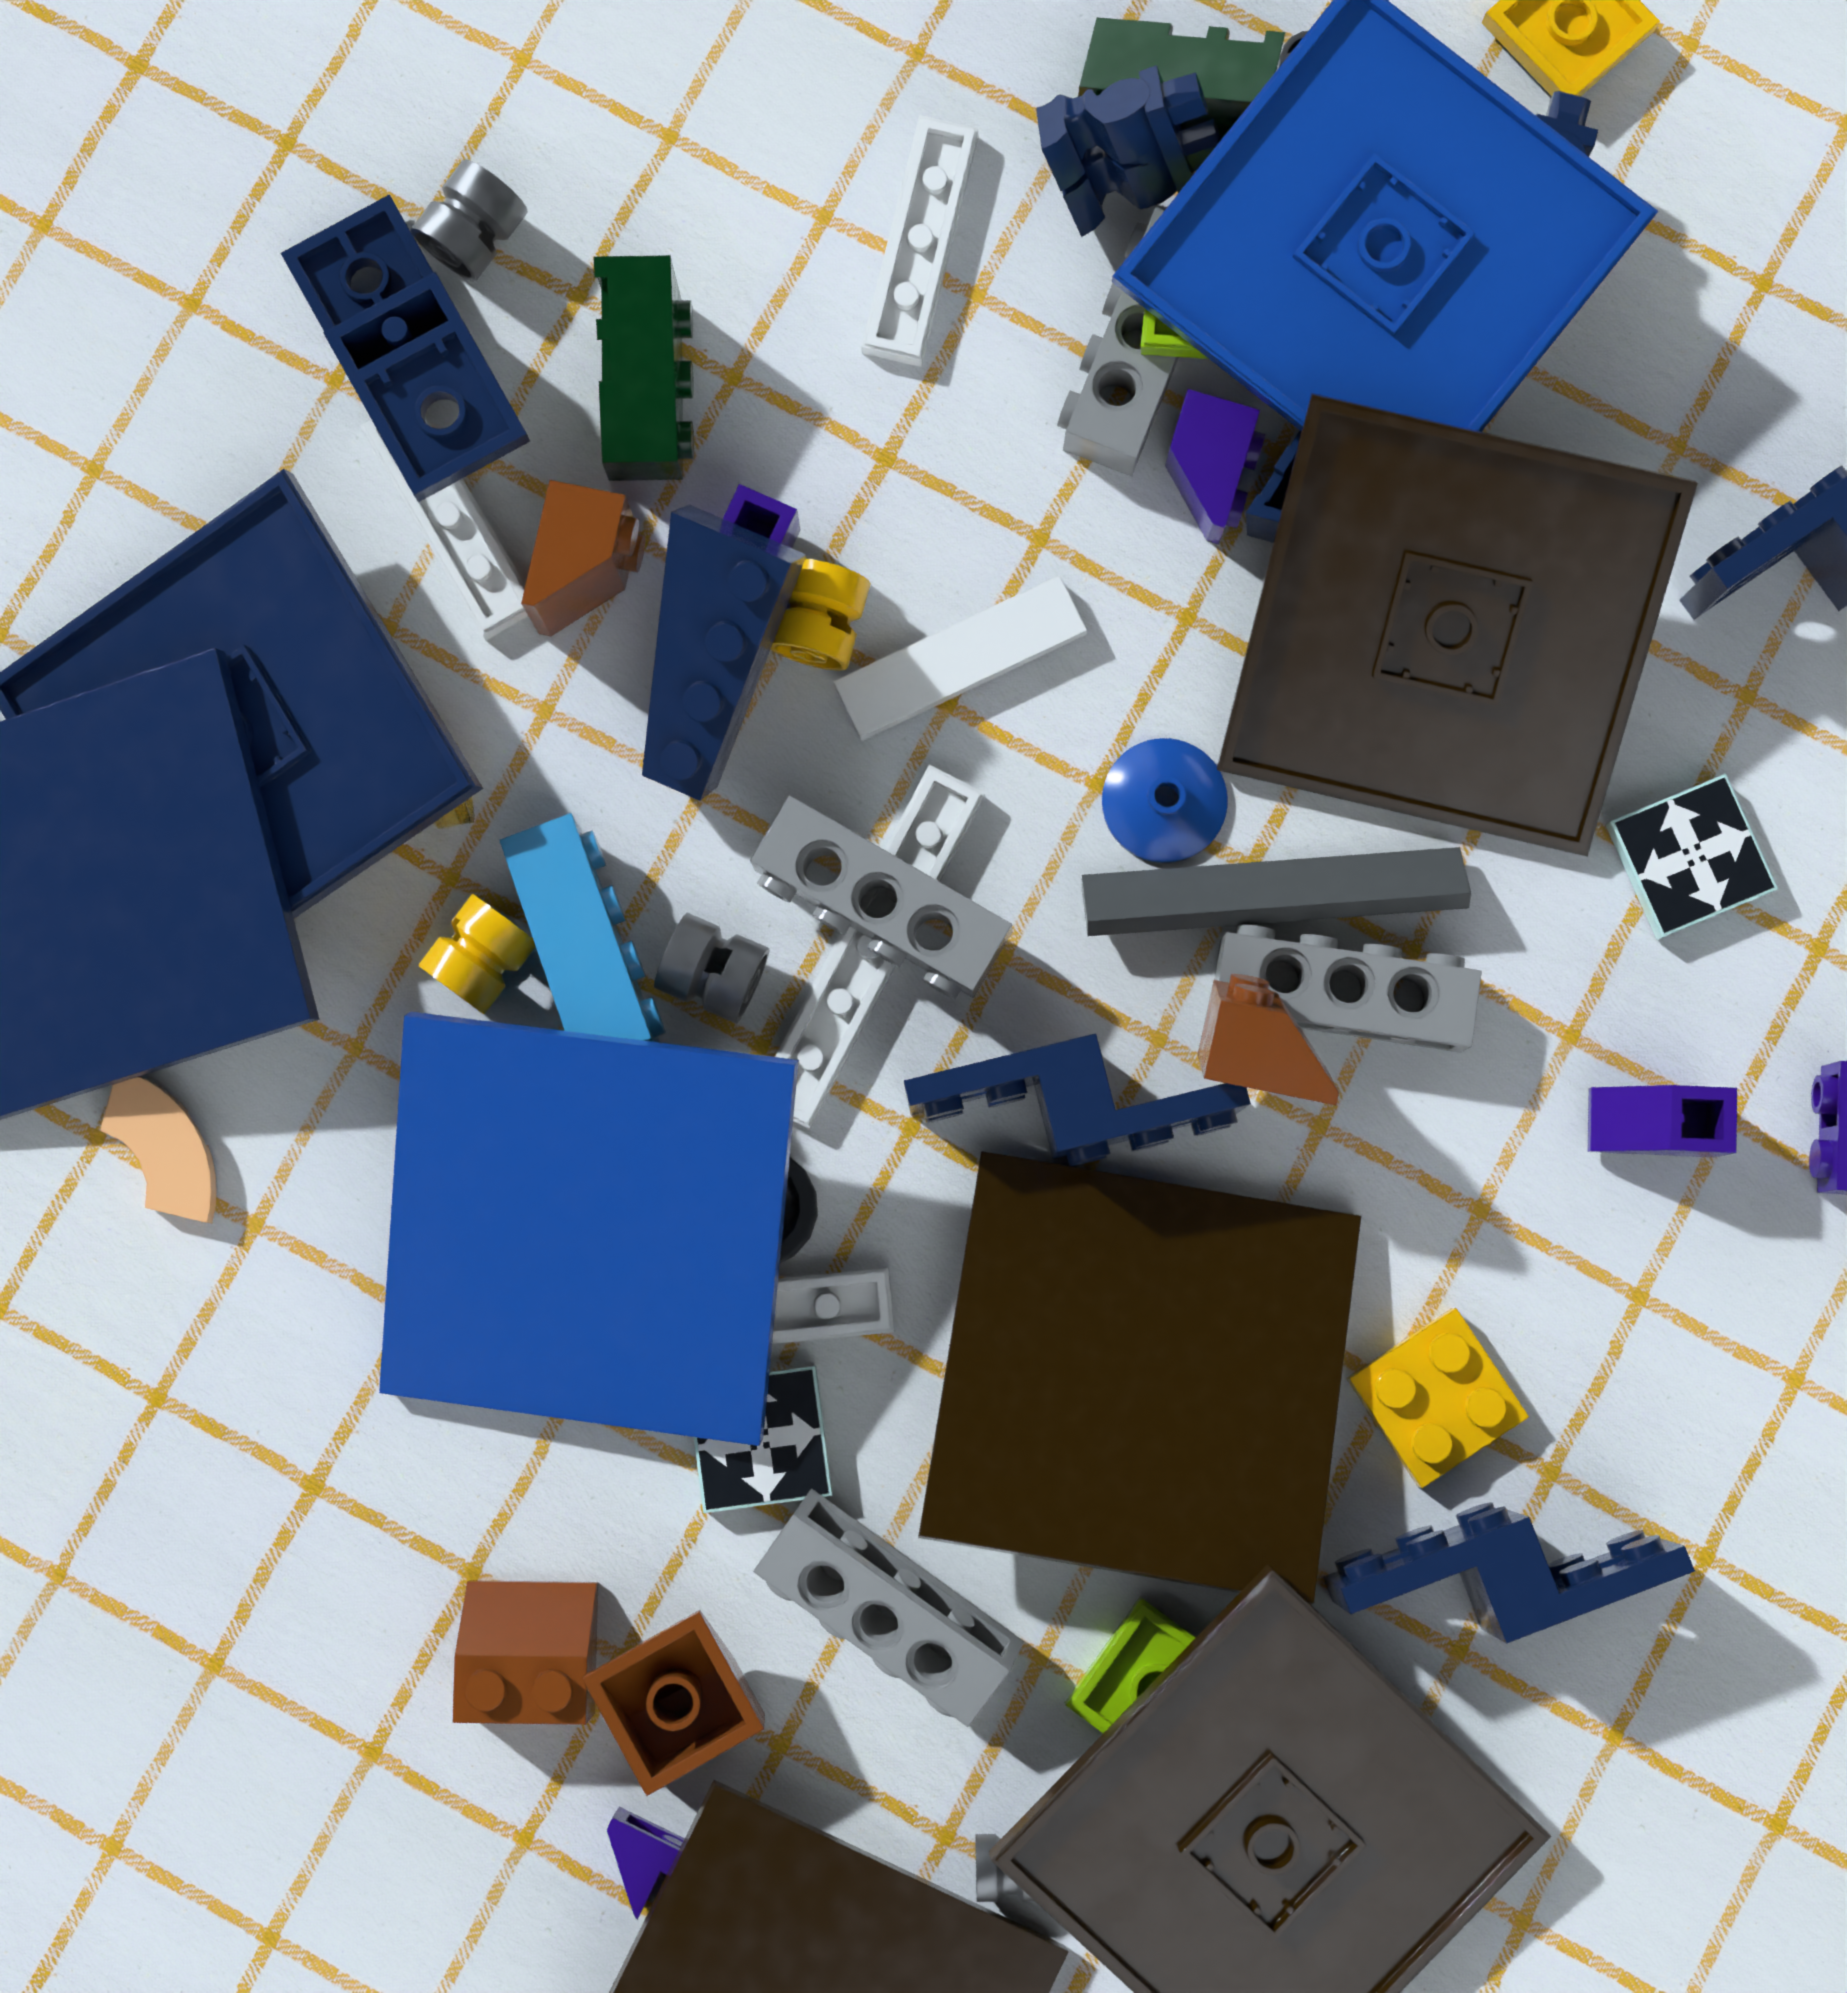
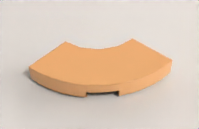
M141 1076L113 1084L100 1131L123 1141L139 1159L147 1183L145 1208L212 1224L217 1194L213 1158L209 1146L205 1144L198 1127L187 1113V1109L169 1092Z

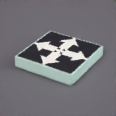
M1727 774L1612 820L1605 825L1656 940L1778 890Z
M816 1366L769 1373L764 1437L760 1446L694 1437L703 1513L804 1500L811 1488L823 1497L833 1495Z

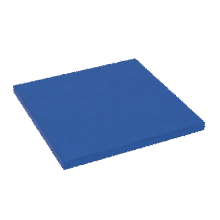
M1333 0L1114 273L1112 283L1300 431H1302L1311 393L1482 432L1655 217L1658 210L1390 1Z
M409 1012L406 1014L403 1023L379 1393L760 1446L764 1437L799 1060L419 1012Z

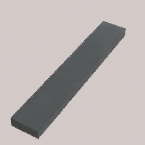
M1460 847L1082 875V897L1088 936L1467 909L1470 906L1471 890Z

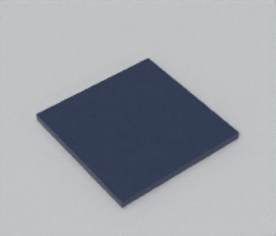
M282 469L0 672V711L5 719H9L213 648L224 651L294 919L484 789L294 474L286 469Z
M213 648L0 721V1120L320 1020L224 651Z

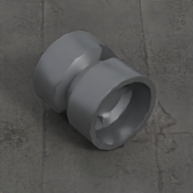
M465 159L461 161L442 187L445 200L443 202H431L412 226L411 233L439 262L461 277L474 282L478 280L497 254L493 242L496 239L508 240L528 211L518 195L502 180L477 163Z
M686 913L678 923L665 949L655 977L654 988L685 1002H689L696 996L702 998L704 1010L737 1024L744 1015L759 984L770 949L738 934L728 940L723 939L719 926ZM715 963L724 969L721 975L711 973Z

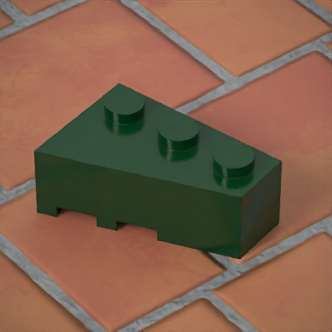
M1096 18L1079 85L1078 97L1082 96L1087 89H1092L1096 95H1100L1108 86L1119 80L1128 78L1140 79L1139 71L1155 65L1159 69L1163 82L1196 72L1206 99L1208 115L1182 123L1181 127L1186 129L1214 119L1221 139L1276 72L1286 33L1266 31L1264 42L1228 40L1230 31L1225 27L1209 26L1206 38L1172 35L1173 26L1171 23Z
M671 255L594 257V278H598L601 287L602 319H596L597 340H602V381H599L601 455L604 470L609 481L683 480V459H694L693 422L683 421V399H692L694 395L692 360L682 361V338H693L692 301L681 299Z

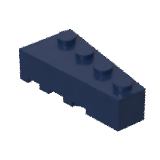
M687 505L671 512L642 776L699 801L718 787L806 559V554L692 505Z

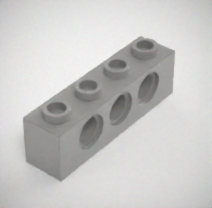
M1156 205L1148 226L1137 222L1125 252V259L1166 208ZM1112 283L1102 314L1111 317L1103 338L1092 334L1079 369L1089 374L1081 394L1071 390L1068 393L1057 426L1066 429L1063 451L1132 476L1179 357L1142 355L1141 349H1135L1126 344L1122 338L1126 332L1142 330L1144 307ZM1108 386H1120L1130 393L1132 400L1125 405L1114 406L1105 402L1099 392Z
M791 795L788 796L750 860L754 870L761 874L757 882L760 887L788 903L791 902L794 895H797L816 906V909L812 916L840 934L845 935L849 927L856 929L872 939L867 948L874 954L898 967L902 965L905 959L927 971L922 979L926 984L952 999H956L960 991L972 998L975 997L1012 934V923ZM831 856L841 863L842 867L839 877L833 883L825 886L811 883L806 877L809 864L818 857ZM874 888H886L897 897L894 910L882 918L870 917L861 909L864 895ZM937 919L947 923L952 929L953 935L948 945L944 948L934 951L927 950L916 941V933L924 922Z
M1238 925L1236 933L1226 932L1220 940L1214 980L1229 983L1231 974H1243L1267 980L1266 968L1269 963L1275 961L1286 962L1294 968L1298 977L1295 991L1280 993L1271 988L1270 985L1268 990L1279 994L1301 1029L1453 1052H1462L1472 1047L1482 970L1464 968L1465 958L1449 954L1429 953L1427 954L1426 962L1401 958L1402 949L1382 944H1364L1363 952L1338 949L1339 940L1336 938L1314 934L1300 935L1299 943L1274 939L1275 930L1255 925ZM1347 971L1358 979L1361 991L1356 1002H1342L1332 994L1329 982L1333 972ZM1408 980L1415 983L1421 989L1423 1005L1419 1012H1407L1397 1005L1393 995L1394 986L1397 981Z
M812 1488L753 1571L766 1581L768 1587L777 1596L797 1603L819 1619L823 1628L831 1635L851 1642L870 1656L882 1672L891 1677L902 1679L924 1695L928 1703L936 1711L945 1716L956 1718L967 1727H969L1009 1674L1024 1643L1022 1639ZM822 1566H829L835 1569L843 1580L831 1578L825 1573ZM875 1605L886 1606L895 1614L896 1618L882 1615ZM928 1644L940 1645L946 1649L950 1656L938 1655Z

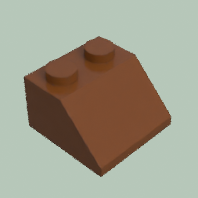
M549 480L521 602L539 634L551 637L624 591L629 571L639 572L644 556L645 536L638 534L639 519L633 517L626 495Z
M1231 974L1229 983L1214 980L1197 1054L1204 1079L1336 1106L1339 1091L1329 1071L1279 994L1268 990L1270 982L1243 974Z
M467 1581L454 1657L453 1723L586 1725L595 1714V1702L582 1677L596 1669L598 1582Z
M701 1610L696 1611L582 1677L646 1796L764 1730L765 1713L735 1658Z

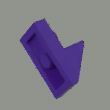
M619 1806L608 1825L607 1833L634 1917L638 1920L660 1872L667 1875L685 1838Z

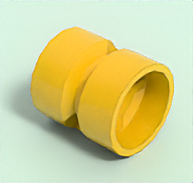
M805 559L789 600L790 607L784 613L771 650L782 657L811 667L835 671L846 670L857 636L856 632L850 627V622L859 620L862 617L871 585L869 580L855 571L836 564Z
M471 894L451 921L455 934L452 938L439 937L418 966L478 1011L485 1014L506 987L502 978L503 972L505 970L518 971L536 946L532 937L480 898Z

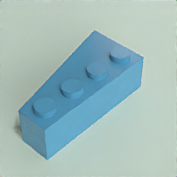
M572 813L500 839L505 859L564 1030L660 1043L658 1036L666 1033L661 1016L653 997L644 1000L637 981L646 977L641 960L633 941L623 944L616 925L626 921L621 904L613 885L603 888L596 869L606 866L593 830L582 834Z

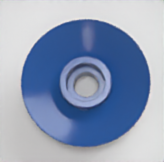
M1171 738L1147 740L1124 752L1111 767L1102 792L1104 819L1115 840L1134 856L1156 863L1183 861L1203 851L1211 844L1221 830L1228 807L1226 784L1221 772L1217 770L1215 762L1198 747L1188 742ZM1162 786L1172 787L1178 794V802L1171 807L1161 806L1155 799V791Z

